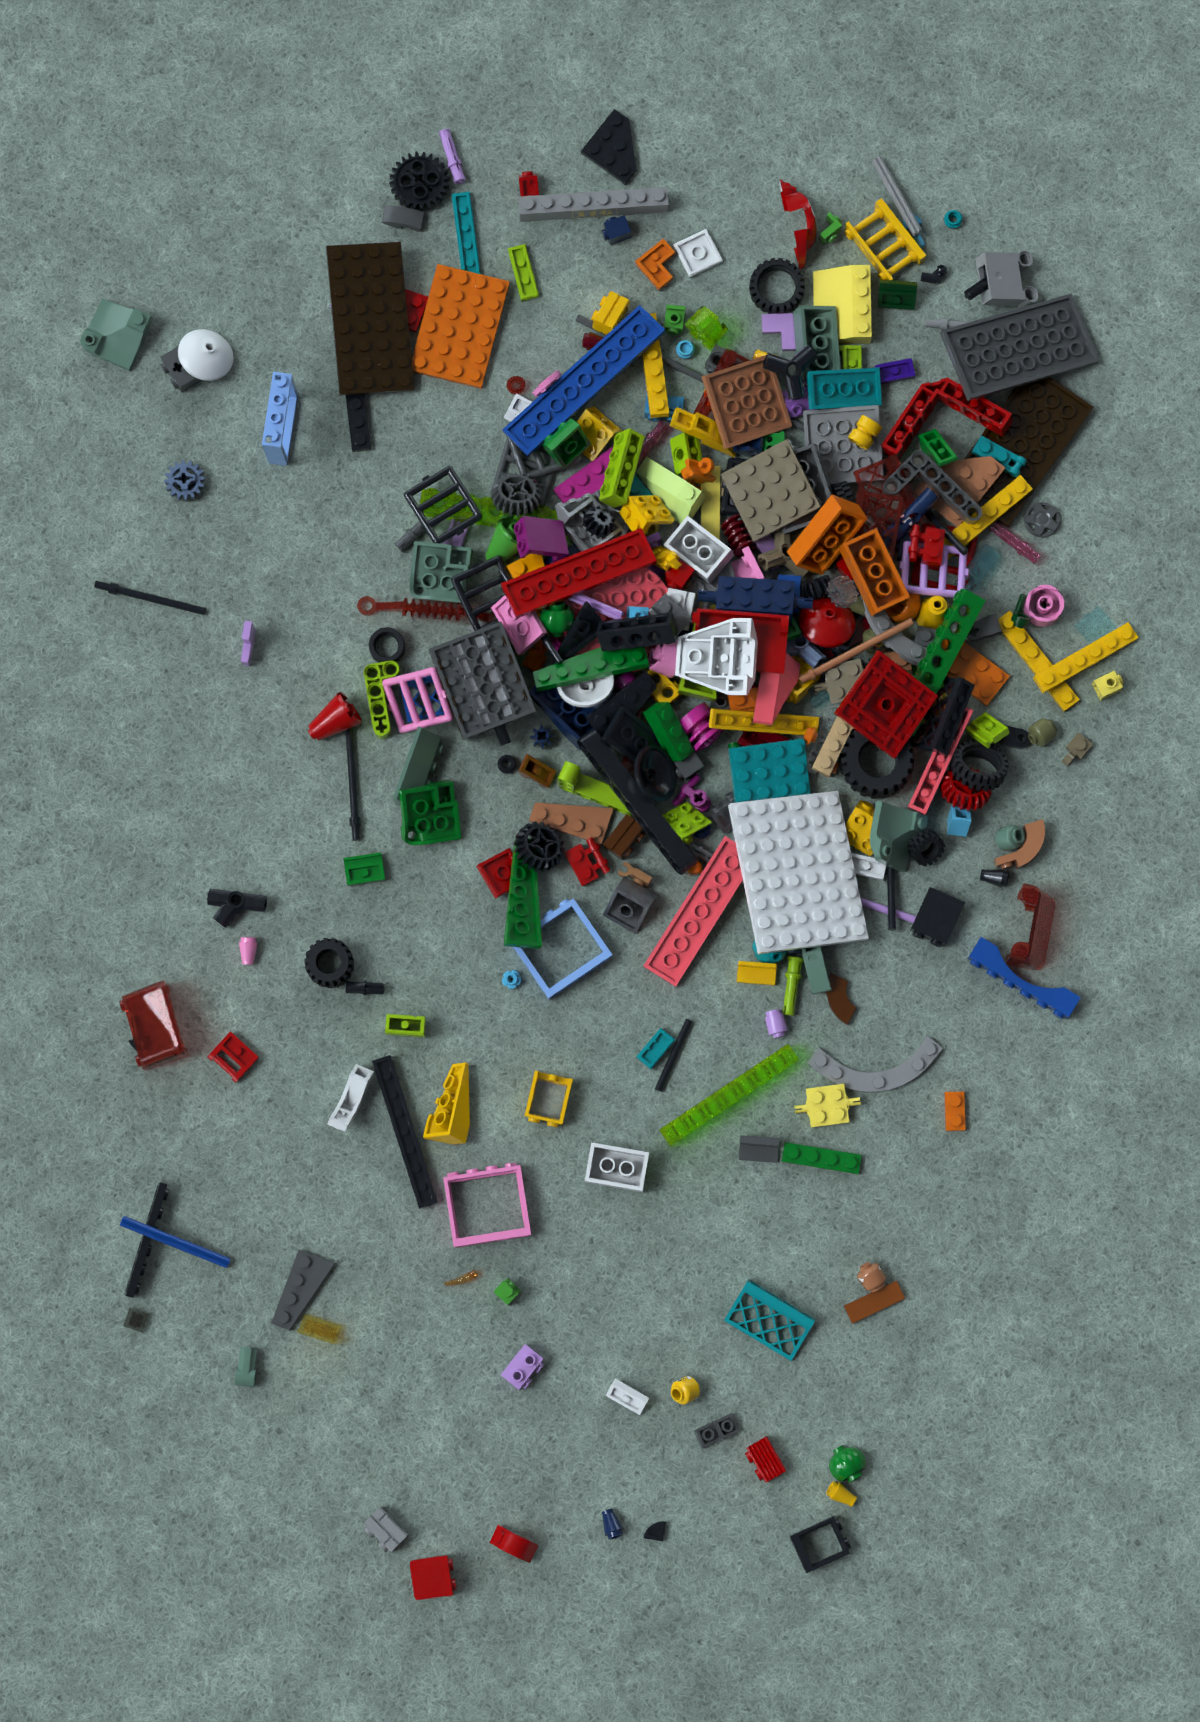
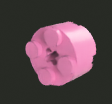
M1040 585L1031 590L1024 604V614L1031 618L1030 622L1039 627L1053 625L1059 619L1064 609L1063 596L1059 593V590L1051 585ZM1042 603H1045L1046 609L1042 608Z
M678 639L674 643L658 644L655 649L651 648L648 656L650 670L669 678L674 677Z

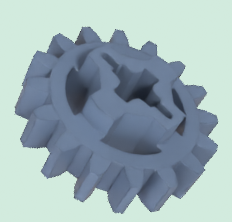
M182 460L181 465L175 462L176 467L169 466L168 468L171 472L165 473V476L168 478L164 480L165 485H168L166 490L167 492L171 491V497L177 495L178 501L182 497H184L186 502H188V497L194 500L195 494L201 495L199 489L205 488L204 484L201 483L206 481L205 477L202 476L204 472L199 470L198 464L193 467L192 461L186 464ZM188 470L193 471L196 475L190 474ZM184 478H187L188 480L183 484L182 481H184ZM174 486H175V487H180L181 490H182V492L176 490V489L174 488Z

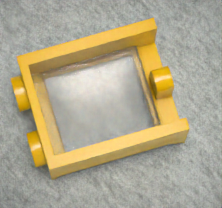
M535 1070L524 1115L528 1117V1121L539 1123L540 1120L547 1121V1126L558 1128L559 1124L563 1125L573 1079Z

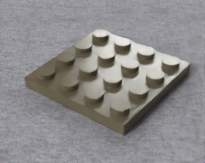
M788 439L720 474L753 542L821 508Z

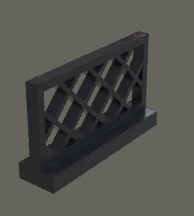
M945 677L943 681L944 687L937 692L938 697L936 700L938 704L933 708L932 706L929 708L915 736H912L910 743L913 748L938 752L945 756L948 755L975 686L961 677L956 679ZM946 692L947 697L941 700V696ZM940 710V714L934 717V713ZM930 717V722L925 725L926 720ZM933 728V732L928 735L927 731ZM923 735L924 739L921 742L917 743L919 737Z

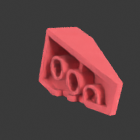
M786 653L784 674L760 673L753 723L772 726L786 699L789 698L792 689L798 683L801 664Z

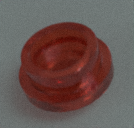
M513 376L508 379L507 390L511 394H521L524 391L525 381L523 378ZM514 383L520 385L518 388H513Z

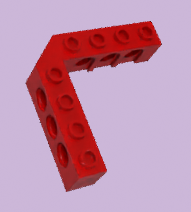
M949 378L940 379V381L933 383H923L881 444L882 453L899 462L938 401L1002 437L1013 422L1012 413L983 397L967 401L962 386Z

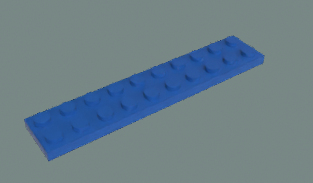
M639 305L502 429L503 433L529 457L544 444V440L548 435H553L558 430V426L562 422H567L662 337L666 333L665 329Z

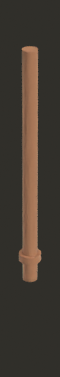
M912 619L905 620L813 670L809 669V672L799 677L801 683L803 684L810 679H816V676L909 628L914 625Z

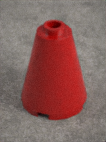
M343 692L337 693L308 725V733L312 739L320 741L362 723L358 711L353 704L346 701L348 698Z

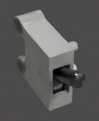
M1021 251L1020 253L984 252L975 259L979 281L964 291L966 299L972 300L981 294L982 305L1018 306L1020 308L1029 306L1038 300L1039 294L1034 287L1028 286L1022 289L1020 272L1033 263V257L1028 251Z

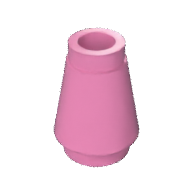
M241 937L239 947L242 964L254 965L258 945L255 937Z

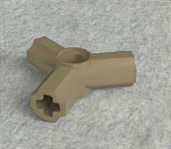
M782 528L775 531V549L762 553L757 557L760 569L766 571L777 566H786L797 576L803 578L809 570L796 566L787 553V550L792 545L791 532L784 534Z

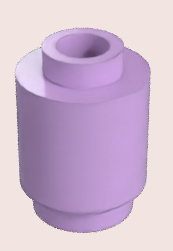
M780 1009L766 1012L765 1021L769 1036H773L774 1039L784 1037L785 1032H788L784 1014L781 1013Z

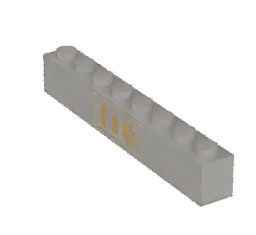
M667 187L518 197L520 222L668 212L669 205Z

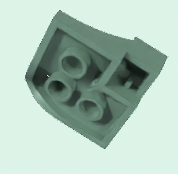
M102 298L89 327L83 332L80 340L81 345L88 353L130 371L146 339L145 335L153 319L151 315L140 310L124 307ZM89 338L93 339L91 343H87Z
M414 541L410 574L411 595L421 601L461 604L451 578L471 568L473 549L449 544ZM469 578L460 582L464 592L467 591ZM419 588L424 589L422 594L417 593Z
M876 801L870 832V846L875 860L897 871L906 872L910 857L909 849L907 848L908 845H911L909 840H913L912 836L914 834L917 836L919 830L923 833V829L927 827L928 816L919 812L902 809L883 801Z

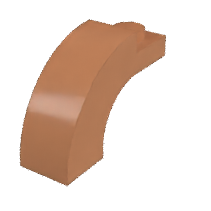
M1043 819L1024 825V845L1016 852L995 858L996 868L1007 869L1013 866L1012 863H1015L1016 869H1020L1035 858L1044 841L1045 826Z

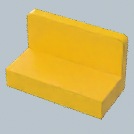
M738 961L736 983L775 986L777 964Z

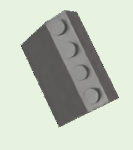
M812 443L795 449L794 452L822 507L833 494L818 446ZM821 508L783 527V533L787 534L806 528Z

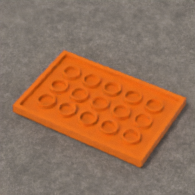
M437 264L412 356L413 372L482 389L510 281Z

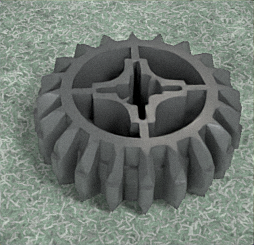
M515 472L514 475L508 473L506 477L501 475L500 479H496L492 487L491 498L497 511H502L503 515L508 513L510 518L512 515H516L519 518L520 515H532L534 511L538 510L542 502L543 493L536 479H532L530 475L526 477L524 473L517 475Z

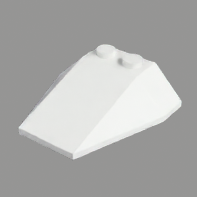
M732 618L679 636L677 640L675 675L727 695L747 696L756 676L758 640L753 619Z

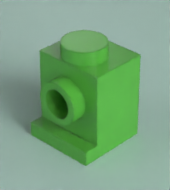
M667 304L664 329L668 334H683L685 306ZM671 318H677L678 320L674 322Z
M507 1278L493 1292L509 1306L522 1291Z

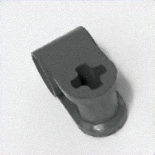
M996 613L974 622L972 628L975 631L978 630L977 636L973 637V635L968 633L966 638L971 642H977L1003 632Z

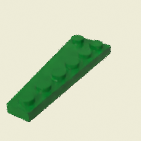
M644 646L603 652L601 647L566 659L561 664H553L532 673L536 690L539 692L648 668L649 662Z
M514 846L504 946L540 949L542 947L537 872H535L534 867L528 870L527 864L522 865L523 860L517 859L519 853L514 852L516 848Z

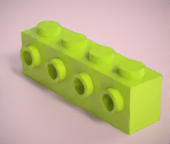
M631 428L618 432L614 437L613 450L609 455L610 461L605 471L604 483L600 489L599 501L612 508L627 504L645 437Z

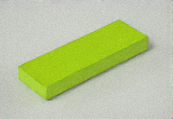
M526 244L507 248L521 302L539 298Z

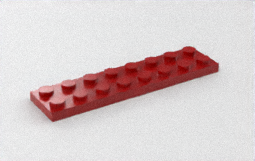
M642 528L505 581L501 583V587L516 619L654 565L657 563V559Z

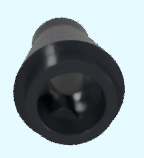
M1005 869L981 870L980 881H985L1001 888L1002 886L1007 887L1009 871H1005Z

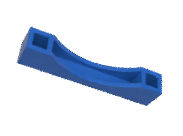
M980 937L967 958L971 960L970 964L978 969L980 967L987 970L986 974L990 977L1002 979L1005 986L1011 989L1015 987L1020 990V995L1027 999L1033 998L1041 1008L1046 1009L1048 1007L1053 1010V1015L1059 1019H1068L1081 998L1065 987L1043 988L1022 980L1006 965L998 947L983 937Z

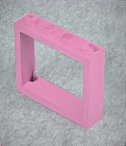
M507 1163L504 1168L497 1169V1165L485 1167L486 1171L478 1172V1169L466 1170L467 1174L459 1175V1172L447 1173V1177H443L454 1248L532 1236L521 1165ZM516 1173L524 1228L459 1238L451 1183Z

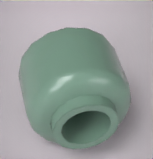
M1017 825L1004 826L997 830L995 841L1003 851L1015 850L1022 846L1024 833Z

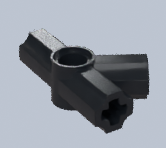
M210 888L207 896V905L221 907L213 919L227 928L240 910L265 913L267 896ZM236 896H241L242 901L239 905L233 904V899Z

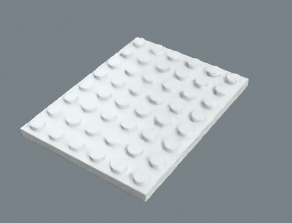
M838 791L737 802L728 805L758 954L869 939Z

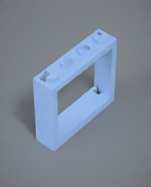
M273 372L262 439V447L268 463L285 466L288 464L298 399V391L293 376L288 373ZM266 437L272 438L271 443H266Z
M574 898L562 901L559 904L560 907L555 911L551 909L543 915L544 918L540 920L541 928L570 908H573L602 950L601 954L551 988H548L522 948L513 947L548 1000L613 957Z

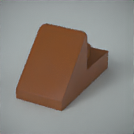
M526 754L518 770L523 778L531 779L545 788H549L557 772L529 754Z

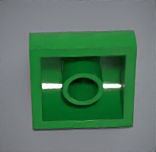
M570 418L567 422H562L553 435H548L545 438L543 447L554 461L565 469L591 443L580 425Z

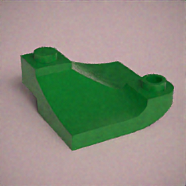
M442 780L399 790L402 815L401 837L405 843L409 845H426L461 839L458 801H455L453 781ZM412 831L413 835L409 838L408 833Z

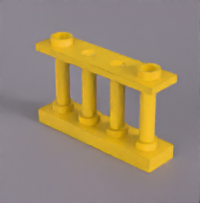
M882 198L875 202L874 213L853 227L849 221L845 224L844 233L846 237L856 243L879 273L878 277L881 280H893L892 275L911 262L916 261L918 265L925 262L926 254ZM878 218L883 219L886 227L866 241L858 234ZM894 233L897 241L875 256L869 247L887 234ZM900 247H905L909 252L908 256L886 270L881 261Z

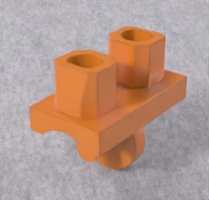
M688 458L685 460L686 467L681 470L684 480L689 481L694 478V481L698 484H702L705 481L712 483L716 480L711 473L714 470L712 459L703 458L701 461Z

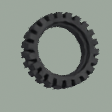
M771 258L770 261L765 260L763 264L760 263L757 269L753 271L749 284L751 299L755 306L761 308V311L764 313L765 311L768 312V314H781L793 311L802 300L805 290V281L801 270L797 269L796 264H791L789 260L783 261V258H778V260ZM772 270H781L788 273L795 282L793 296L788 301L778 304L764 299L759 292V282L764 274Z
M971 739L968 742L963 741L962 744L957 746L951 759L950 769L953 776H956L957 781L962 780V785L968 784L970 789L976 787L977 791H980L981 788L983 791H988V789L992 791L995 788H999L1005 780L1009 769L1008 758L1005 757L1006 754L1004 752H1000L1001 749L999 747L994 748V744L991 743L990 747L987 748L976 739L975 742ZM979 757L985 759L995 767L997 772L992 774L975 772L963 762V758Z

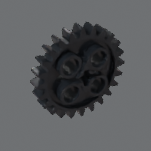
M416 151L415 157L408 153V159L402 156V163L396 161L397 168H392L394 174L390 175V180L392 181L389 182V185L394 187L391 189V193L395 194V200L400 199L401 206L406 203V208L413 206V209L417 210V207H420L423 212L425 206L431 210V204L437 207V200L443 202L442 195H447L445 189L449 188L447 182L450 179L449 176H446L448 170L444 169V163L439 164L438 157L433 160V154L426 157L425 152H423L422 156H419ZM418 166L423 168L419 172L414 171V168ZM430 178L437 179L434 183L428 182ZM405 180L411 181L407 186L402 184ZM420 191L425 192V195L422 197H418L416 194Z

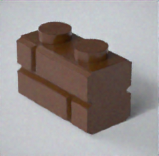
M626 814L603 843V847L620 860L623 857L628 858L634 850L632 848L634 843H639L645 836L644 830L637 821Z

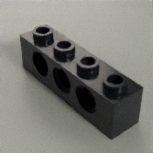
M673 612L602 621L598 624L596 635L602 652L674 643L677 639L678 628Z

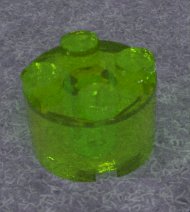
M701 306L684 324L690 331L689 335L695 340L699 338L702 341V345L709 351L729 332L724 323L720 325L719 317L705 306Z

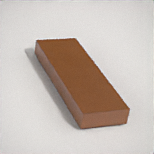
M895 1281L876 1292H871L844 1305V1308L853 1324L905 1299L898 1282Z

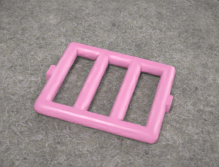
M435 667L382 681L389 702L387 704L389 712L392 711L400 733L417 730L418 726L426 728L450 722L454 719L447 695ZM423 677H432L445 715L436 717ZM407 681H416L429 719L420 721ZM400 684L413 723L404 724L391 687L392 685Z

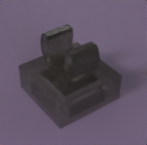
M129 1308L123 1326L142 1333L149 1314Z

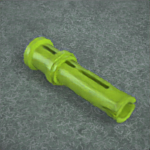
M788 956V969L785 973L787 984L782 1013L794 1016L798 983L802 978L801 966L804 959Z

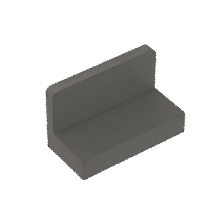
M741 1135L739 1160L777 1163L780 1138Z

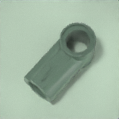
M240 1347L239 1364L235 1372V1385L255 1387L257 1348Z

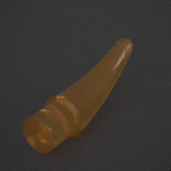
M474 1269L456 1279L444 1282V1285L451 1286L470 1282L478 1276V1273Z

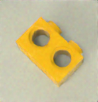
M652 670L647 672L650 677L657 676L660 678V682L656 684L657 688L650 696L656 703L669 702L672 705L681 697V694L677 693L679 685L675 681L671 682L667 676ZM665 690H670L673 692V695L670 698H666L662 693Z

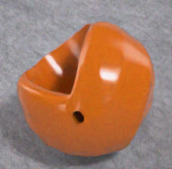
M908 593L910 597L907 600L886 609L885 611L889 619L896 623H902L909 618L913 619L916 617L921 607L920 594Z

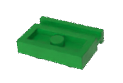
M381 852L343 858L347 886L386 881Z

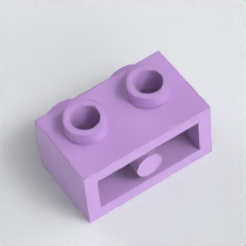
M524 1344L502 1372L501 1376L518 1390L521 1388L526 1389L532 1381L529 1377L533 1372L538 1373L544 1366L542 1363L544 1359Z

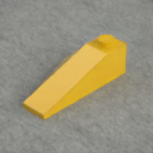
M464 1062L452 1064L443 1084L445 1091L435 1101L438 1106L434 1114H429L423 1134L424 1139L452 1145L466 1143L470 1126L469 1064Z

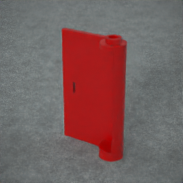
M697 608V612H693L692 623H696L695 631L732 618H752L758 640L756 672L784 674L789 615Z

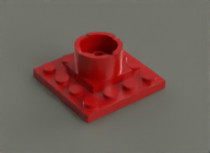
M877 651L834 714L891 758L895 759L938 695L881 651Z

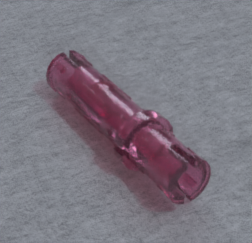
M659 420L651 433H647V438L643 441L637 467L654 445H658L659 439L669 429L665 424L660 430L664 424L661 420Z
M997 521L993 524L997 529L993 526L989 529L990 532L1014 548L1017 554H1022L1033 564L1037 562V559H1040L1041 554L1028 546V542L1020 540Z

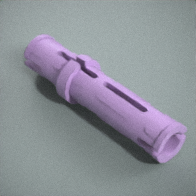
M443 129L439 131V135L448 160L447 166L451 170L454 184H461L466 181L461 167L462 162L458 158L450 129Z

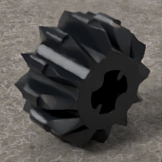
M592 506L583 516L582 526L586 527L585 532L591 533V537L596 535L598 539L600 537L605 538L614 529L615 519L612 518V513L606 511V508L602 509L600 506L596 508Z
M828 575L810 580L800 586L803 597L813 598V600L828 595L834 590L832 580H830Z

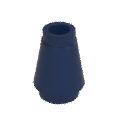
M613 1509L601 1512L604 1532L608 1540L622 1536L623 1527Z

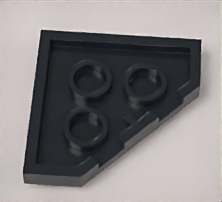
M614 109L583 147L581 154L624 185L636 172V163L629 119Z

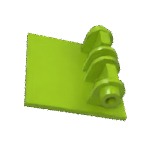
M688 802L662 815L684 844H690L693 840L691 838L692 834L712 824L707 817Z

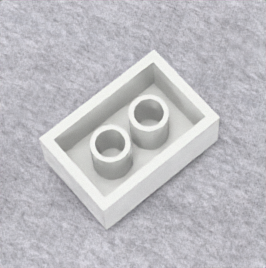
M689 516L684 519L664 543L666 549L676 552L681 561L695 569L694 573L709 584L712 583L734 556L728 546Z
M591 1142L585 1183L643 1192L649 1152Z

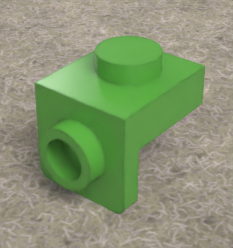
M830 212L826 216V221L830 226L821 232L819 237L823 245L827 242L832 243L838 237L837 234L841 232V220Z

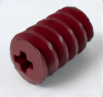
M740 514L731 516L721 525V529L725 531L724 535L728 538L727 541L731 544L730 547L734 550L736 557L744 556L742 549L749 546L752 552L757 549V546L751 547L754 543L753 540H747L750 538V534H744L747 528H741L744 522L743 520L738 521L741 517Z

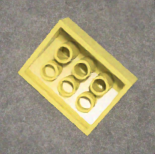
M849 265L813 271V305L836 306L839 344H870L871 342L870 265Z

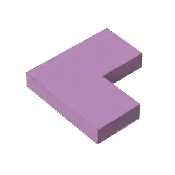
M793 313L762 314V334L781 333L782 351H796Z
M252 621L244 622L242 633L244 644L241 656L243 666H250L256 633Z

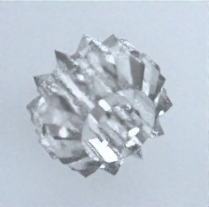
M843 575L830 580L826 589L829 592L827 597L831 598V603H835L836 608L851 606L857 601L856 597L859 593L856 591L857 586H854V580H850L849 576Z

